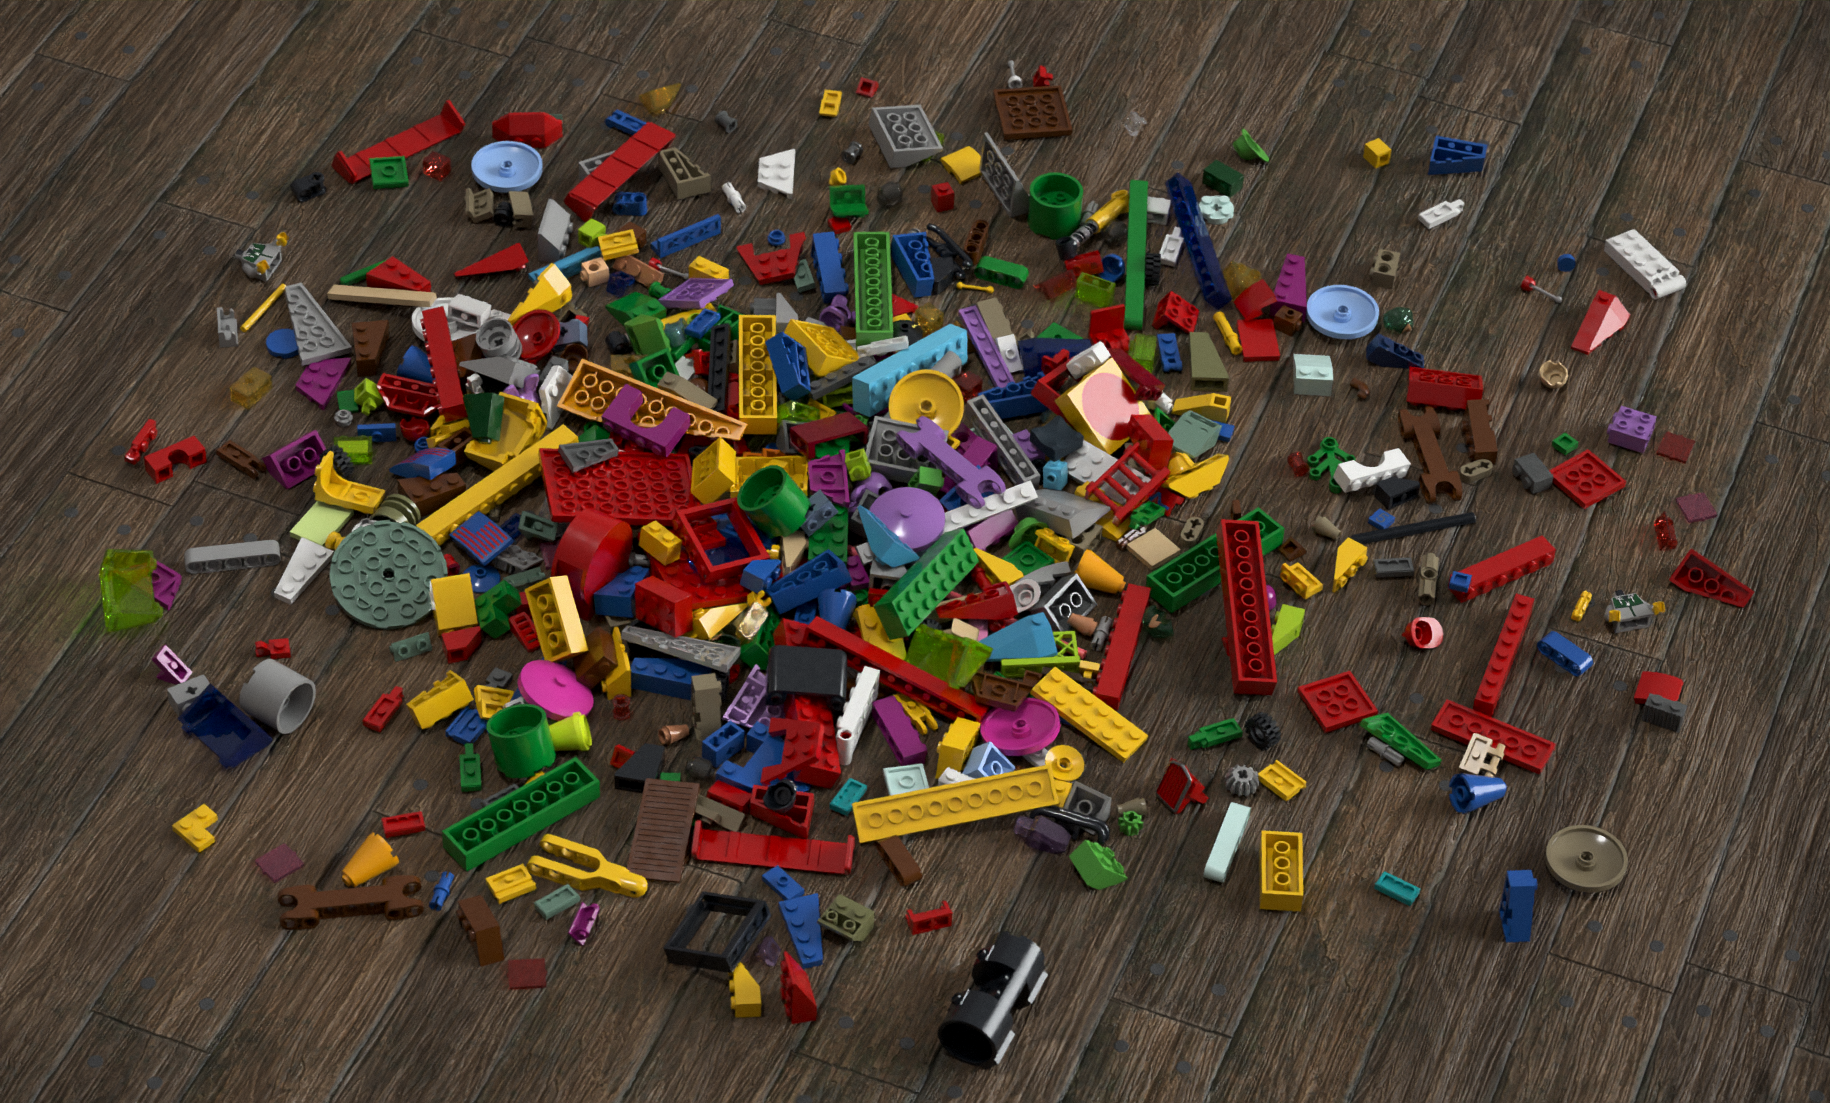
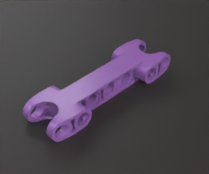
M921 416L916 420L920 431L908 433L900 430L895 434L898 444L909 456L916 459L923 455L957 483L955 486L957 494L974 508L980 509L985 505L982 493L990 491L1002 494L1006 491L1003 480L994 470L987 465L981 469L975 467L944 441L945 433L942 428L927 417Z

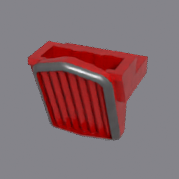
M1171 758L1155 791L1156 796L1175 814H1179L1190 801L1194 803L1198 801L1204 804L1209 799L1202 792L1205 787L1189 772L1186 765Z

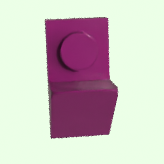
M167 645L161 646L152 658V661L161 669L156 677L160 680L178 685L185 682L192 673Z

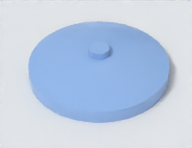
M500 141L481 148L474 155L471 163L472 175L476 182L486 189L490 188L492 191L509 193V191L518 192L531 187L540 179L543 171L542 159L539 153L532 147L515 141Z
M1331 285L1315 291L1310 296L1307 302L1306 316L1309 323L1324 335L1337 339H1354L1365 336L1376 327L1379 308L1376 301L1361 289L1348 285Z

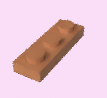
M631 255L617 257L613 265L614 269L647 287H650L655 281L661 283L664 277V273Z

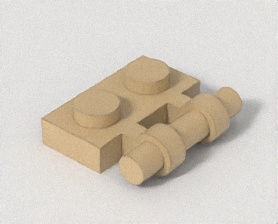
M1473 733L1459 770L1471 775H1479L1481 770L1486 772L1485 776H1495L1498 771V763L1504 757L1503 752L1506 746L1498 743L1496 749L1492 748V739ZM1487 755L1492 756L1490 764L1484 763Z

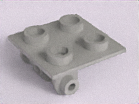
M510 545L493 559L492 564L505 572L517 574L527 571L528 568L542 562L543 559L537 557L533 552L521 550L517 545Z

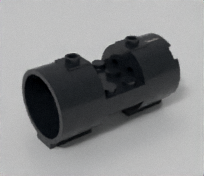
M1001 931L993 934L985 948L977 952L976 960L972 965L974 966L972 969V979L976 988L974 990L967 989L961 993L957 992L950 999L951 1004L947 1009L948 1013L938 1029V1038L941 1045L954 1058L969 1065L982 1066L985 1070L999 1064L1015 1035L1011 1030L1013 1027V1018L1010 1013L1012 1006L1020 1010L1031 1005L1048 976L1044 971L1046 968L1044 965L1045 956L1033 941L1023 935L1019 938L1010 935V931Z

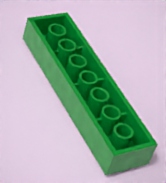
M1259 507L1238 519L1243 521H1259L1263 556L1283 544L1285 528ZM1216 533L1147 575L1146 587L1151 588L1150 596L1170 613H1173L1221 583Z
M964 528L945 532L873 606L889 640L909 636L979 562Z
M574 757L442 831L443 848L467 872L600 797V781L577 757Z

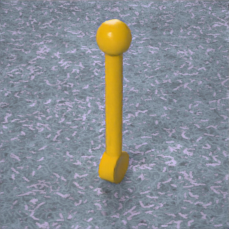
M962 282L956 284L958 289L982 290L989 294L994 291L992 286L980 287L965 285Z

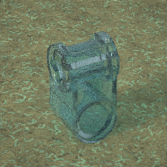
M683 317L677 322L665 324L664 332L670 340L671 347H677L686 342L687 335L684 329L688 325Z

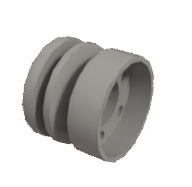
M490 319L484 322L476 332V342L485 358L499 356L506 358L508 355L519 359L522 353V344L512 325L506 319Z

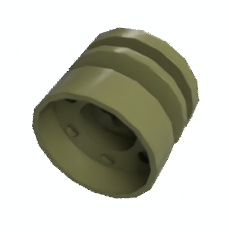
M391 494L381 504L380 508L375 511L370 520L406 522L416 526L421 516L418 507L412 500L400 494Z

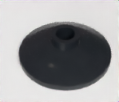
M898 320L893 322V338L908 336V346L923 338V329L914 321Z

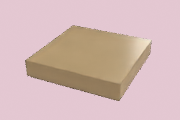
M1156 528L1128 543L1126 548L1151 571L1180 555L1181 551L1180 548Z

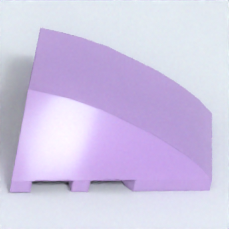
M757 664L752 669L722 720H731L733 723L751 729L756 722L769 726L770 719L773 717L785 719L783 704L779 706L765 705V676L759 671L760 667Z

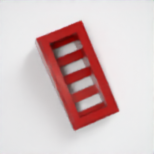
M526 612L509 618L510 631L528 653L541 648L535 625Z

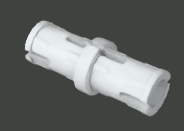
M728 182V185L725 183L722 186V191L726 194L727 201L734 206L737 213H740V211L741 213L744 212L746 205L742 201L740 193L734 189L730 182Z

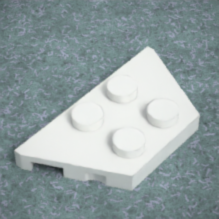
M795 149L759 158L758 187L768 189L776 194L782 192L787 194V198L792 199Z
M553 366L539 389L542 412L547 414L546 430H552L563 410L557 408V405L572 378V375L561 366Z

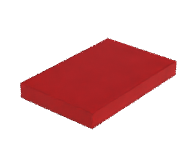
M1251 319L1247 322L1245 320H1237L1236 326L1239 341L1243 348V362L1280 361L1273 319Z

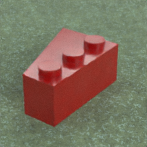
M393 256L366 273L367 287L431 292V282Z
M754 785L750 800L751 815L802 839H807L814 809V793L797 791L792 809L785 814H779L766 808L763 803V796L768 787Z

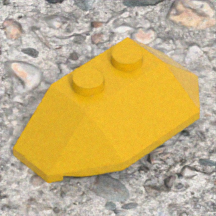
M1216 454L1202 461L1203 463L1197 467L1169 477L1162 487L1188 499L1198 496V493L1210 491L1213 489V486L1220 483L1229 461V456Z

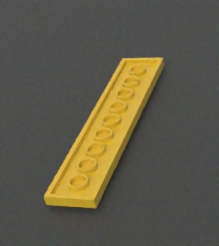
M1051 764L855 802L852 803L859 843L862 844L882 840L893 835L902 836L1034 810L1039 807L1058 805L1059 801Z

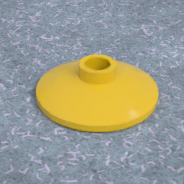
M1067 745L1055 746L1048 751L1045 757V765L1051 764L1053 777L1057 780L1064 782L1074 781L1081 776L1084 770L1083 757L1073 747Z

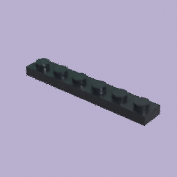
M729 323L711 327L708 394L718 400L713 410L721 414H727L731 326Z

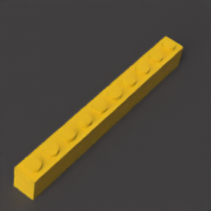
M564 424L418 523L416 527L428 533L441 546L451 538L449 534L479 511L486 515L496 505L502 504L510 496L516 494L526 485L531 484L540 477L542 472L538 457L539 448L558 449L561 444L578 443V436Z

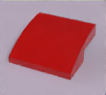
M1261 279L1245 289L1233 303L1247 322L1262 315L1261 308L1276 302L1277 299L1264 279Z
M712 517L688 522L704 551L726 545V539L717 530V522Z
M1642 671L1634 695L1635 704H1645L1650 693L1661 695L1663 698L1672 701H1678L1683 680L1664 673Z

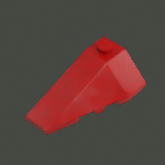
M519 242L453 273V275L458 277L513 269L519 271L526 268L525 264L529 261Z
M1601 290L1597 292L1571 345V349L1588 355L1599 347L1605 339H1610L1613 333L1624 328L1630 318V314L1615 295Z
M1692 548L1669 579L1684 591L1743 608L1754 594L1752 589Z
M1007 581L982 588L983 592L979 594H967L965 600H953L935 608L939 618L1009 620L1018 615L1014 594Z

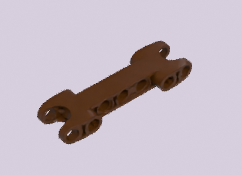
M1431 406L1424 407V415L1419 417L1409 414L1406 409H1399L1398 426L1401 437L1403 439H1412L1424 474L1419 475V483L1425 501L1428 504L1435 503L1436 494L1439 493L1448 494L1454 501H1461L1462 484L1458 471H1448L1436 436L1440 435L1441 429L1434 409Z
M400 875L386 877L382 880L380 886L317 892L316 887L313 885L284 888L277 895L278 903L287 907H294V909L280 915V926L289 930L311 929L317 927L321 919L384 913L385 917L389 920L417 917L424 912V904L421 900L408 898L407 896L421 889V880L416 876Z

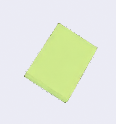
M317 501L292 528L290 537L297 540L305 538L325 547L329 534L333 531L339 532L354 515V510Z

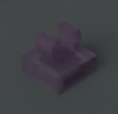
M772 936L764 937L762 944L757 946L759 952L754 953V956L758 961L764 960L768 966H774L781 949Z

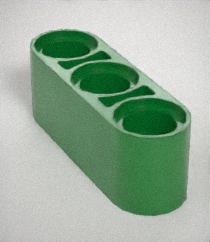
M983 256L980 258L974 274L981 280L1020 289L1023 287L1029 271L1026 267L1019 264Z

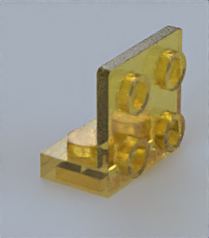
M1231 261L1219 275L1227 299L1234 301L1243 289H1247L1262 279L1261 273L1257 269L1249 268L1242 263Z

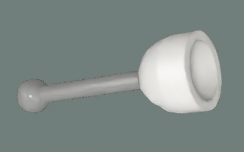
M1010 60L1007 65L1010 67L1012 77L1008 80V86L1010 89L1021 88L1022 81L1019 76L1015 75L1014 62Z

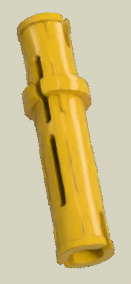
M1221 311L1216 312L1213 315V319L1224 337L1225 344L1229 346L1232 354H1240L1243 348L1238 342L1237 334L1232 331L1224 313Z

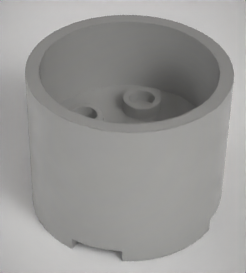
M266 659L253 669L255 673L248 684H243L239 699L240 708L278 732L288 734L297 729L308 716L315 700L316 687L313 681L278 661Z

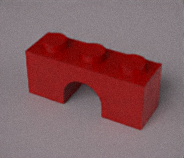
M195 435L144 457L145 471L156 484L173 477V464L183 463L189 469H192L207 462L206 449Z

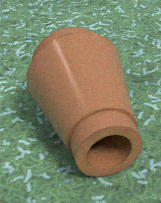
M1071 613L1067 621L1068 624L1081 634L1090 637L1097 625L1093 618Z
M686 724L663 726L658 731L660 742L667 745L689 735V728Z

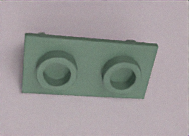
M540 567L503 577V579L519 590L520 593L525 592L524 589L546 580L544 572H541Z
M429 632L392 643L389 646V650L393 653L395 662L431 651Z

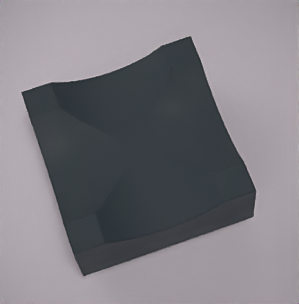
M1060 415L1054 417L1048 424L1042 427L1033 428L1030 432V442L1053 462L1083 446L1084 436L1080 432L1071 429Z

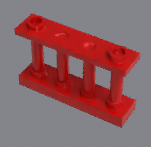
M1138 442L1133 446L1129 445L1119 460L1095 482L1091 481L1085 488L1084 498L1086 500L1094 494L1101 502L1111 508L1114 512L1112 523L1117 527L1132 514L1133 510L1140 507L1168 480L1171 472L1166 466L1161 471L1159 469L1156 470L1137 453L1140 446ZM1131 458L1152 476L1148 483L1143 482L1125 466ZM1118 470L1139 488V492L1136 495H1131L1112 478ZM1108 483L1126 499V504L1123 507L1117 506L1099 488Z

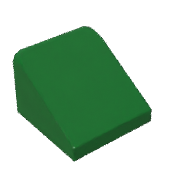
M354 390L337 392L339 411L359 412L358 403L354 402Z

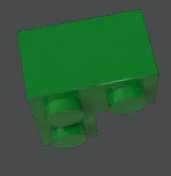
M502 580L475 599L474 603L480 628L495 639L508 631L510 625L507 614L522 604L519 590L507 581Z

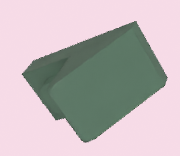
M522 511L518 530L528 540L537 537L552 543L555 539L558 523Z

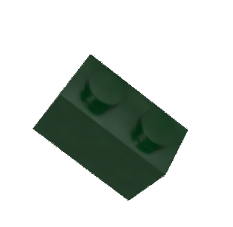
M1218 160L1213 161L1203 170L1202 183L1229 198L1243 188L1244 175Z

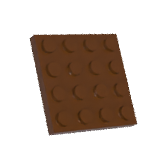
M1061 85L993 90V98L1004 140L1072 135L1073 129Z

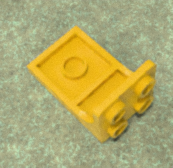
M329 451L326 456H323L320 465H317L315 469V476H317V481L313 487L315 500L325 502L328 505L341 506L345 509L358 510L365 514H374L385 498L386 490L347 481L340 477L333 465L334 452Z
M866 604L855 608L851 618L856 619L862 639L908 662L903 637L889 640L874 607Z

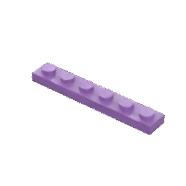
M976 305L960 309L958 315L994 386L1004 388L1009 382L1013 381L1015 383Z

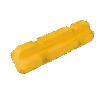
M1582 592L1572 612V620L1581 621L1582 615H1584L1588 603L1591 601L1592 594L1590 592Z

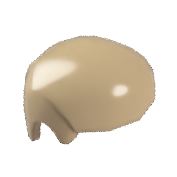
M1548 360L1539 369L1540 380L1546 387H1562L1568 379L1567 369L1560 362L1552 363L1551 360Z

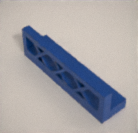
M717 214L651 242V249L659 258H662L720 234L721 217Z

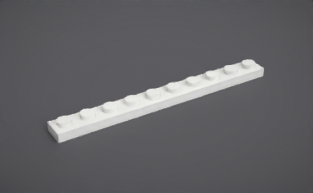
M1031 480L1006 489L1002 494H993L985 497V505L980 509L967 504L946 512L945 528L942 535L945 532L961 529L1037 500L1038 496ZM869 542L856 546L855 549L862 565L872 563L874 553L871 551Z

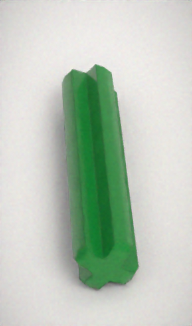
M386 260L340 277V284L350 286L365 280L366 273Z

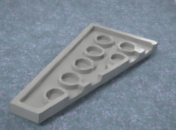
M298 283L286 286L284 293L301 366L351 353V345L304 285Z
M628 625L622 630L621 639L627 640L629 643L646 646L679 657L682 660H689L725 673L728 672L740 656L741 651L740 647L684 636L675 638L667 633Z

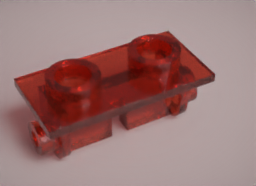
M1666 511L1654 522L1659 550H1662L1665 546L1675 549L1678 545L1676 535L1674 534V522L1670 517H1667Z

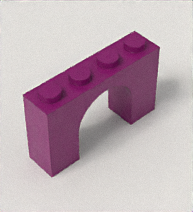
M625 384L601 416L603 427L609 432L619 434L626 440L629 439L635 442L640 447L652 450L656 455H662L667 458L691 426L690 414L673 407L659 425L652 428L638 427L632 423L631 418L643 403L642 391Z

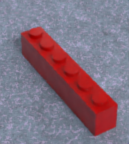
M1543 535L1458 571L1472 575L1467 593L1449 590L1461 603L1471 600L1480 594L1487 593L1496 587L1503 586L1510 581L1517 580L1526 574L1551 565L1554 562L1556 549Z

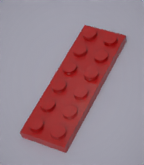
M1448 699L1432 722L1430 729L1466 745H1469L1473 733L1493 740L1492 748L1496 749L1498 743L1506 746L1503 752V760L1539 775L1556 747V743Z

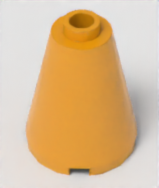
M1086 549L1074 574H1078L1086 588L1111 594L1121 593L1126 584L1123 581L1124 577L1089 549Z
M372 832L341 871L343 875L341 879L348 887L350 885L356 887L399 864V859L397 855L393 858L391 846L380 835H375Z

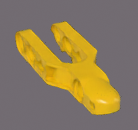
M545 834L541 839L539 845L542 849L555 854L556 857L561 856L573 860L574 863L596 869V871L588 873L540 856H532L526 865L528 872L535 876L562 885L569 884L572 888L580 891L601 888L613 893L637 898L645 894L648 889L647 880L643 876L632 873L623 866L608 862L599 850L551 834Z

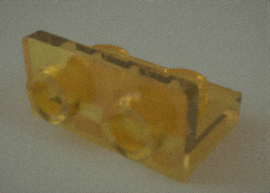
M757 601L752 603L736 628V636L732 642L737 647L750 643L769 615Z

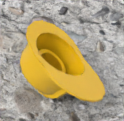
M1175 452L1170 455L1168 469L1171 472L1169 477L1197 467L1203 462L1194 463L1187 454Z

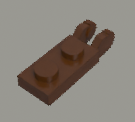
M231 440L216 450L217 456L241 471L246 472L253 479H256L259 475L256 470L260 472L267 470V466L261 460Z

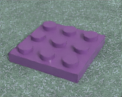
M690 278L658 299V301L668 309L681 307V309L695 308L699 310L704 308L707 303L715 301L719 295L725 294L734 285L732 279Z

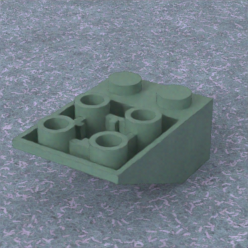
M1189 410L1179 418L1168 432L1174 440L1172 450L1185 453L1189 458L1194 459L1215 446L1222 425Z

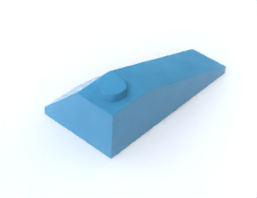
M861 505L857 507L871 551L877 556L875 559L880 564L896 567L917 561L920 558L907 544L900 541L899 537L888 529L875 514Z
M1044 612L1024 617L971 645L973 655L985 659V662L1001 661L1008 658H1044L1058 654L1052 628Z

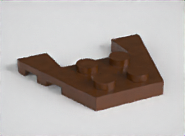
M968 655L966 662L976 702L1013 712L1030 695L1031 689L1042 679L1043 675L1025 670L1023 682L982 672L985 659Z

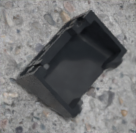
M775 645L769 649L765 675V705H782L786 701L787 694L826 697L828 708L843 711L847 690V654L844 651Z

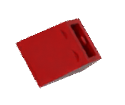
M786 951L784 952L783 961H780L782 971L780 982L782 987L779 989L781 1000H785L786 1003L784 1004L785 1015L790 1017L791 1024L815 1021L817 1006L808 974Z

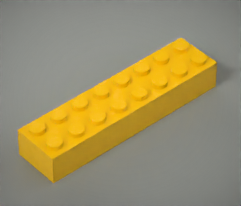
M739 315V421L748 425L743 434H777V377L765 341L776 335V315Z

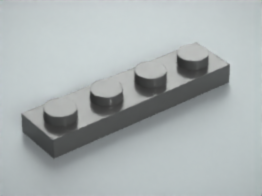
M868 355L861 357L857 361L845 365L817 381L811 382V392L807 395L816 400L852 382V377L877 363Z

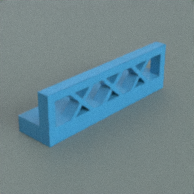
M598 246L589 247L553 264L557 266L565 278H569L582 271L583 262L600 258L601 250ZM549 265L529 273L528 278L534 283Z

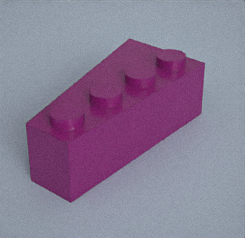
M1287 253L1274 290L1277 301L1270 306V316H1275L1282 306L1285 305L1302 313V322L1305 323L1307 309L1305 257Z
M979 436L973 442H970L966 452L962 455L975 467L979 465L982 468L987 465L994 471L999 468L997 445ZM948 476L944 479L943 488L937 492L938 500L943 498L957 484Z

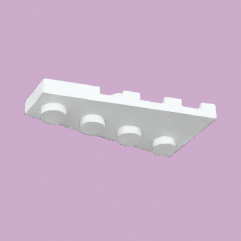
M301 538L274 592L275 598L291 605L332 560L334 551Z

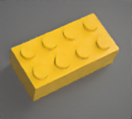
M721 437L693 460L691 493L703 504L717 502L725 491L729 492L734 487L736 451Z
M567 575L550 577L524 589L544 660L559 663L589 651Z
M1261 831L1259 844L1260 909L1301 911L1303 901L1302 833Z

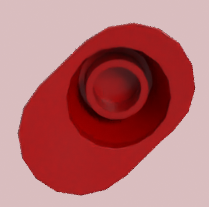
M1418 617L1406 626L1405 632L1401 636L1405 637L1408 644L1413 647L1435 648L1443 640V629L1435 618Z

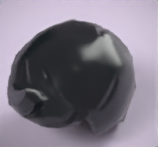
M784 779L775 785L769 786L763 796L765 807L779 814H785L790 811L796 800V784L790 779Z

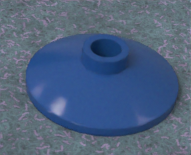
M473 565L463 572V574L470 573L473 593L483 594L500 583L499 572L490 565Z

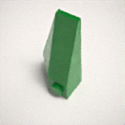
M770 605L766 606V613L761 617L758 614L756 615L740 647V659L752 669L757 664L761 670H766L768 651L771 647L775 646L773 633L780 624L779 614Z

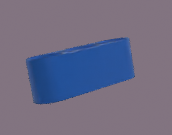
M1551 631L1537 643L1538 650L1544 656L1574 676L1582 675L1593 665V659L1587 652L1555 631Z

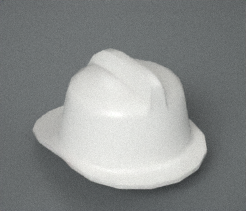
M1025 579L1009 586L1014 594L1018 613L1029 611L1039 601L1041 591L1036 581Z

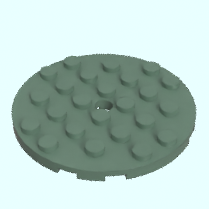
M390 520L376 521L374 524L365 527L361 526L348 534L334 552L330 567L331 590L342 610L352 619L363 625L386 630L411 626L433 612L429 595L431 579L447 577L446 559L437 542L419 527L406 522H390ZM386 571H391L394 573V577L384 578L383 574Z

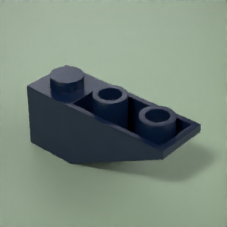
M1378 334L1366 347V359L1381 367L1424 368L1423 355L1381 334Z

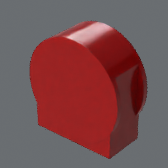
M587 508L581 511L570 523L559 542L551 569V577L567 575L579 618L585 621H589L595 614L593 594L611 582L618 573H623L629 569V556L633 540L632 529L627 522L594 508Z

